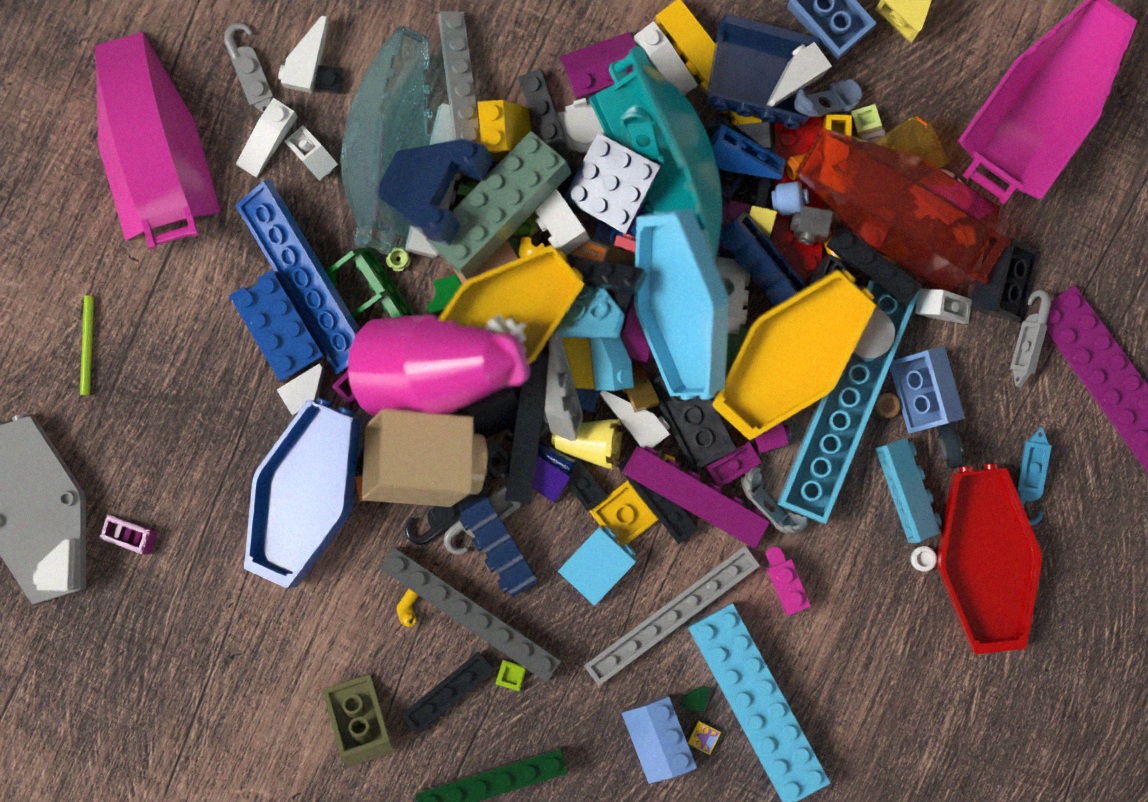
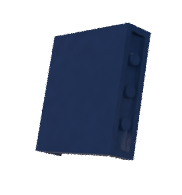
M726 13L718 25L706 105L713 106L714 109L719 111L728 110L736 112L742 117L751 116L759 118L762 122L771 121V123L782 124L788 129H800L808 121L809 117L804 116L795 109L794 102L797 93L774 108L766 106L787 63L793 58L792 52L803 44L807 47L815 42L819 47L820 38ZM809 85L806 86L805 88H803V90L807 93V95H808Z

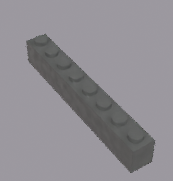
M393 547L380 566L382 571L545 682L549 680L561 662L560 658L397 547Z

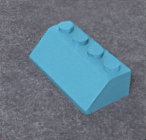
M904 438L875 448L908 543H918L940 534L939 527H942V523L938 513H933L931 503H934L930 490H925L922 480L925 479L922 467L916 465L914 456L917 453L913 442H908V439Z

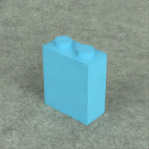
M601 525L558 570L594 606L637 561L634 557L636 552L626 543L622 546L616 540L618 535L608 526L604 529Z

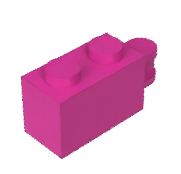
M770 547L766 552L770 567H767L766 571L784 614L789 616L810 607L811 605L792 560H785L780 548Z

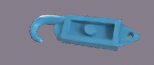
M1039 427L1029 440H1025L1016 487L1023 508L1025 501H1036L1043 495L1052 445L1048 444L1042 427ZM1038 512L1034 519H1028L1031 526L1039 523L1043 512Z

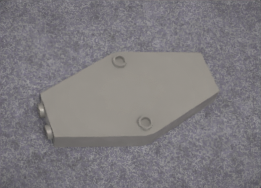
M25 413L12 417L13 421L6 424L0 421V556L31 604H38L86 589V498L81 486L36 417L27 416ZM63 540H75L73 590H37V584L33 582V574L38 564Z

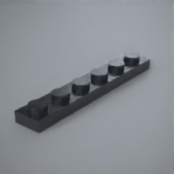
M540 68L522 75L518 79L538 138L567 162L572 172L556 188L564 199L578 170L544 71ZM565 200L574 215L584 212V210Z

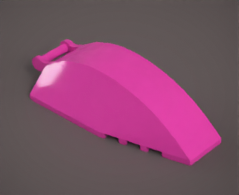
M1086 0L1026 52L1020 55L958 140L960 145L974 159L962 176L966 179L970 177L998 197V201L1003 205L1015 189L1041 200L1100 118L1103 111L1102 108L1110 93L1111 85L1119 70L1121 59L1128 47L1137 20L1108 0ZM981 164L1009 184L1008 188L1004 190L976 170L977 166Z
M143 32L96 45L98 147L125 241L145 232L150 250L157 248V245L190 235L192 237L199 236L195 217L219 214L221 209L192 114L183 102L182 97L176 90ZM185 220L188 222V226L154 236V229Z

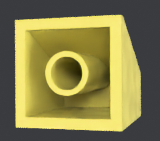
M880 0L875 11L912 43L923 28L931 0Z

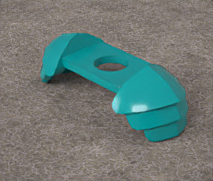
M637 105L630 107L621 116L620 126L628 127L633 150L663 167L664 159L659 152L653 126L655 125L654 119L644 108ZM640 134L647 135L651 143L647 146L641 145L637 140V136Z

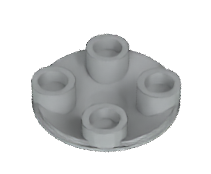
M874 308L853 353L861 358H875L889 350L894 341L895 329L886 313Z

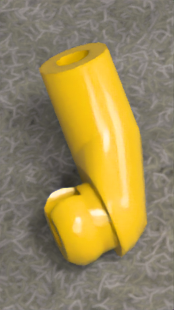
M410 589L407 590L397 605L400 622L407 627H412L417 622L412 605L419 595Z

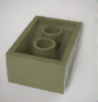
M370 674L322 690L339 754L346 768L394 752Z

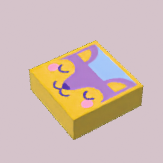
M698 720L687 744L710 755L721 732Z

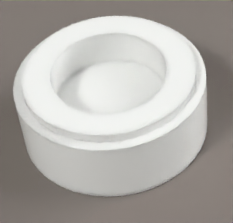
M920 546L913 550L910 560L915 569L929 571L936 565L937 556L933 549Z

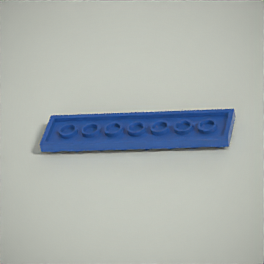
M270 179L264 180L235 206L337 375L348 368L349 351L355 335L360 329Z

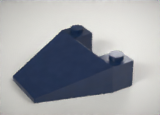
M466 139L396 151L374 194L427 239L450 246L460 227V223L451 211L439 207L456 173L483 181L494 159L485 145Z

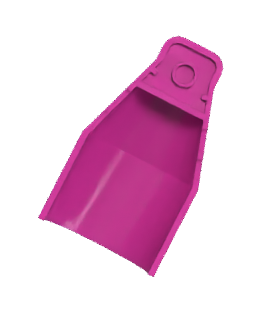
M430 314L372 319L355 335L349 351L348 375L352 392L360 407L372 417H375L383 409L448 415L506 385L521 384L529 377L530 373L521 342L512 333H494L472 326L465 328L456 325V322L451 320L447 322L437 320L436 316Z

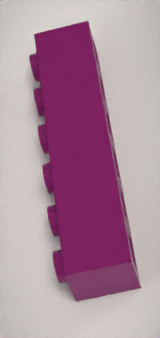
M646 445L644 449L640 447L635 448L622 471L623 474L748 546L756 548L770 523L763 518L765 516L763 512L754 507L751 510L746 509L742 506L744 501L733 495L727 498L721 494L723 489L712 483L706 486L700 482L702 477L690 470L687 473L678 469L680 464L669 458L665 461L657 457L659 452Z

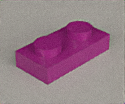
M747 442L737 450L710 464L706 469L716 486L721 488L762 462L750 442Z

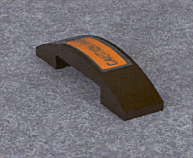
M548 230L542 233L538 246L541 243L545 247L552 245L548 240L551 237ZM590 238V240L568 254L569 256L633 267L635 266L636 255L593 238Z

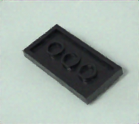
M662 375L650 381L659 399V406L692 471L738 449L721 414L712 406L713 398L700 399L699 395L691 399H681V396H670Z

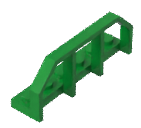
M370 246L352 250L327 269V275L334 287H336L337 271L354 259L355 266L368 280L370 289L376 293L373 298L351 313L354 320L380 300L383 309L392 318L415 316Z

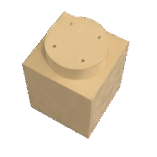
M381 410L365 425L362 500L451 507L469 494H478L481 491L486 474L487 446L482 434L473 433V417Z

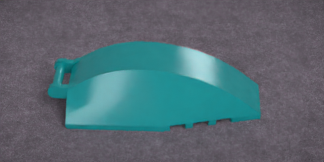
M635 46L630 50L629 55L609 65V72L615 84L591 96L589 101L605 135L633 150L629 129L628 127L620 126L621 116L634 105L640 106L650 113L655 121L653 126L659 152L664 159L662 173L656 180L646 200L647 205L644 206V210L649 214L652 212L692 208L711 256L715 260L721 231L722 197L718 169L708 135L699 116L685 96L674 84L650 65L645 50L640 46ZM633 64L634 71L627 75L626 69ZM640 134L637 136V140L641 145L647 146L651 143L647 135Z

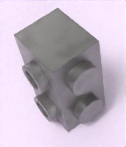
M802 206L800 211L795 212V215L792 217L790 230L794 231L793 237L799 238L798 242L803 244L823 243L828 237L833 212Z

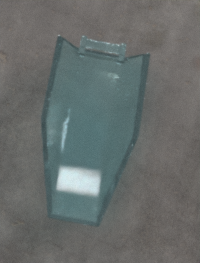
M398 26L365 72L351 104L341 152L342 181L346 198L357 224L355 244L361 248L371 247L378 249L380 253L386 255L393 251L395 236L408 237L410 224L378 198L379 184L396 151L429 145L432 134H427V118H432V110H426V94H431V86H425V69H430L429 37L406 26ZM372 230L380 232L379 239L372 237Z

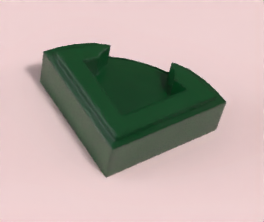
M698 687L691 690L682 699L680 708L705 712L709 687Z

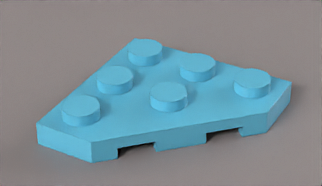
M583 286L555 329L559 328L561 337L618 338L624 315L605 289Z

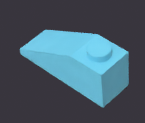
M618 335V338L590 337L595 391H615L633 388L632 365L620 335Z

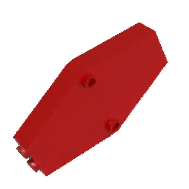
M999 463L984 464V469L974 470V466L959 467V472H952L937 553L938 573L971 652L977 655L1026 649L1042 565L1041 549L1007 468L999 467Z

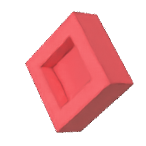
M623 234L622 237L617 235L614 247L636 255V237L628 234Z

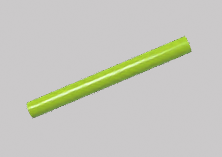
M84 296L80 395H90L94 296Z

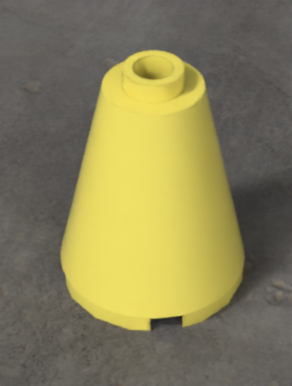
M619 419L581 423L577 441L571 442L552 433L551 443L555 445L557 451L607 469H615L617 465H614L613 461L619 460L622 446V432L617 431V425L622 426Z

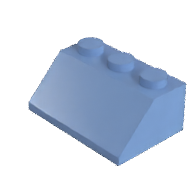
M945 346L926 350L891 362L890 370L908 434L965 419Z
M668 695L622 712L623 719L649 784L674 778L697 768Z

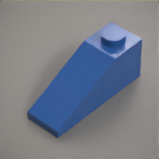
M722 124L709 139L716 165L720 169L774 179H781L783 176L785 159Z

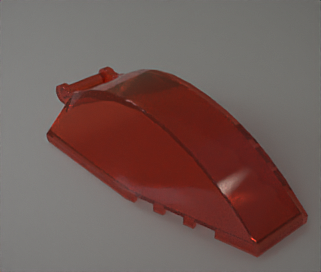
M821 128L796 170L801 179L865 243L942 290L950 292L968 276L986 285L989 280L987 276L1005 246L1009 247L1012 242L996 232L1000 211L999 205L918 156ZM991 238H994L997 241L978 272L974 271L973 268Z

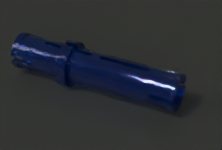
M512 425L508 429L511 432H506L505 440L513 443L514 435L512 434L515 432V426ZM539 441L537 455L566 472V474H571L573 471L571 467L575 468L577 461Z

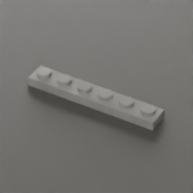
M440 11L438 21L453 140L466 139L481 144L464 12Z

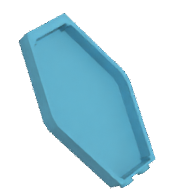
M692 208L653 212L637 217L635 267L644 268L648 275L638 294L634 295V306L638 320L670 396H681V399H691L699 395L700 399L713 398L716 392L725 389L729 301L724 284Z

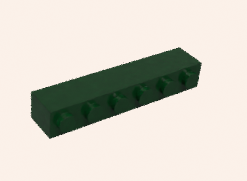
M559 746L417 790L415 797L417 802H479L568 774V768L562 748Z

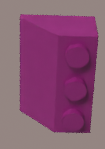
M630 32L560 56L575 101L583 98L587 100L615 84L609 72V65L616 60H622L636 46ZM633 64L626 69L627 75L634 71Z

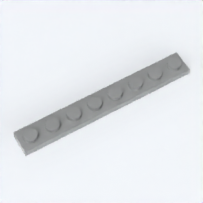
M743 546L587 662L584 667L598 686H600L760 565L747 547Z

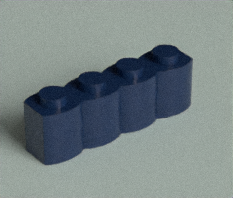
M744 211L721 229L719 239L723 247L734 254L738 265L750 273L753 283L766 292L768 300L773 306L780 304L808 287L804 279L792 269L784 255L776 250L770 238L760 231L758 224L748 213Z
M486 494L460 509L462 516L458 518L466 531L471 529L475 536L471 540L478 552L483 550L488 558L484 561L491 573L496 571L501 579L497 582L504 594L509 592L514 597L538 582Z

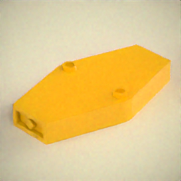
M550 245L468 280L459 288L438 320L444 322L451 320L456 322L458 326L465 328L472 326L483 330L488 326L487 323L498 314L501 315L505 322L512 318L517 326L524 322L526 327L521 332L527 339L521 342V344L526 349L524 354L529 365L537 357L584 286V283L581 281L583 276L575 267L572 269L565 262L567 260L565 254L559 248L554 249Z
M836 269L759 315L751 324L725 377V389L718 391L712 403V406L749 440L826 396L835 387L876 306L872 302L875 297L864 287L861 290L853 285L856 280L846 270L840 273Z

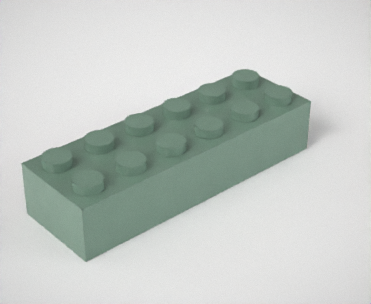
M530 131L452 211V214L460 223V227L450 246L431 241L427 238L426 241L439 256L468 280L572 173L567 162Z

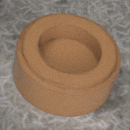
M884 393L877 397L874 408L880 417L891 418L899 412L900 401L894 394Z

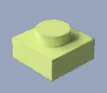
M875 104L851 111L858 137L883 130Z

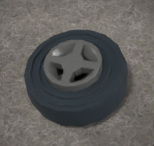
M952 424L939 426L937 440L943 460L946 461L950 469L963 466L962 456H964V451L958 432H955Z

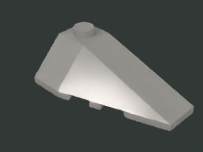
M558 328L554 329L550 340L545 409H543V418L545 423H549L551 433L573 442L577 441L583 412Z

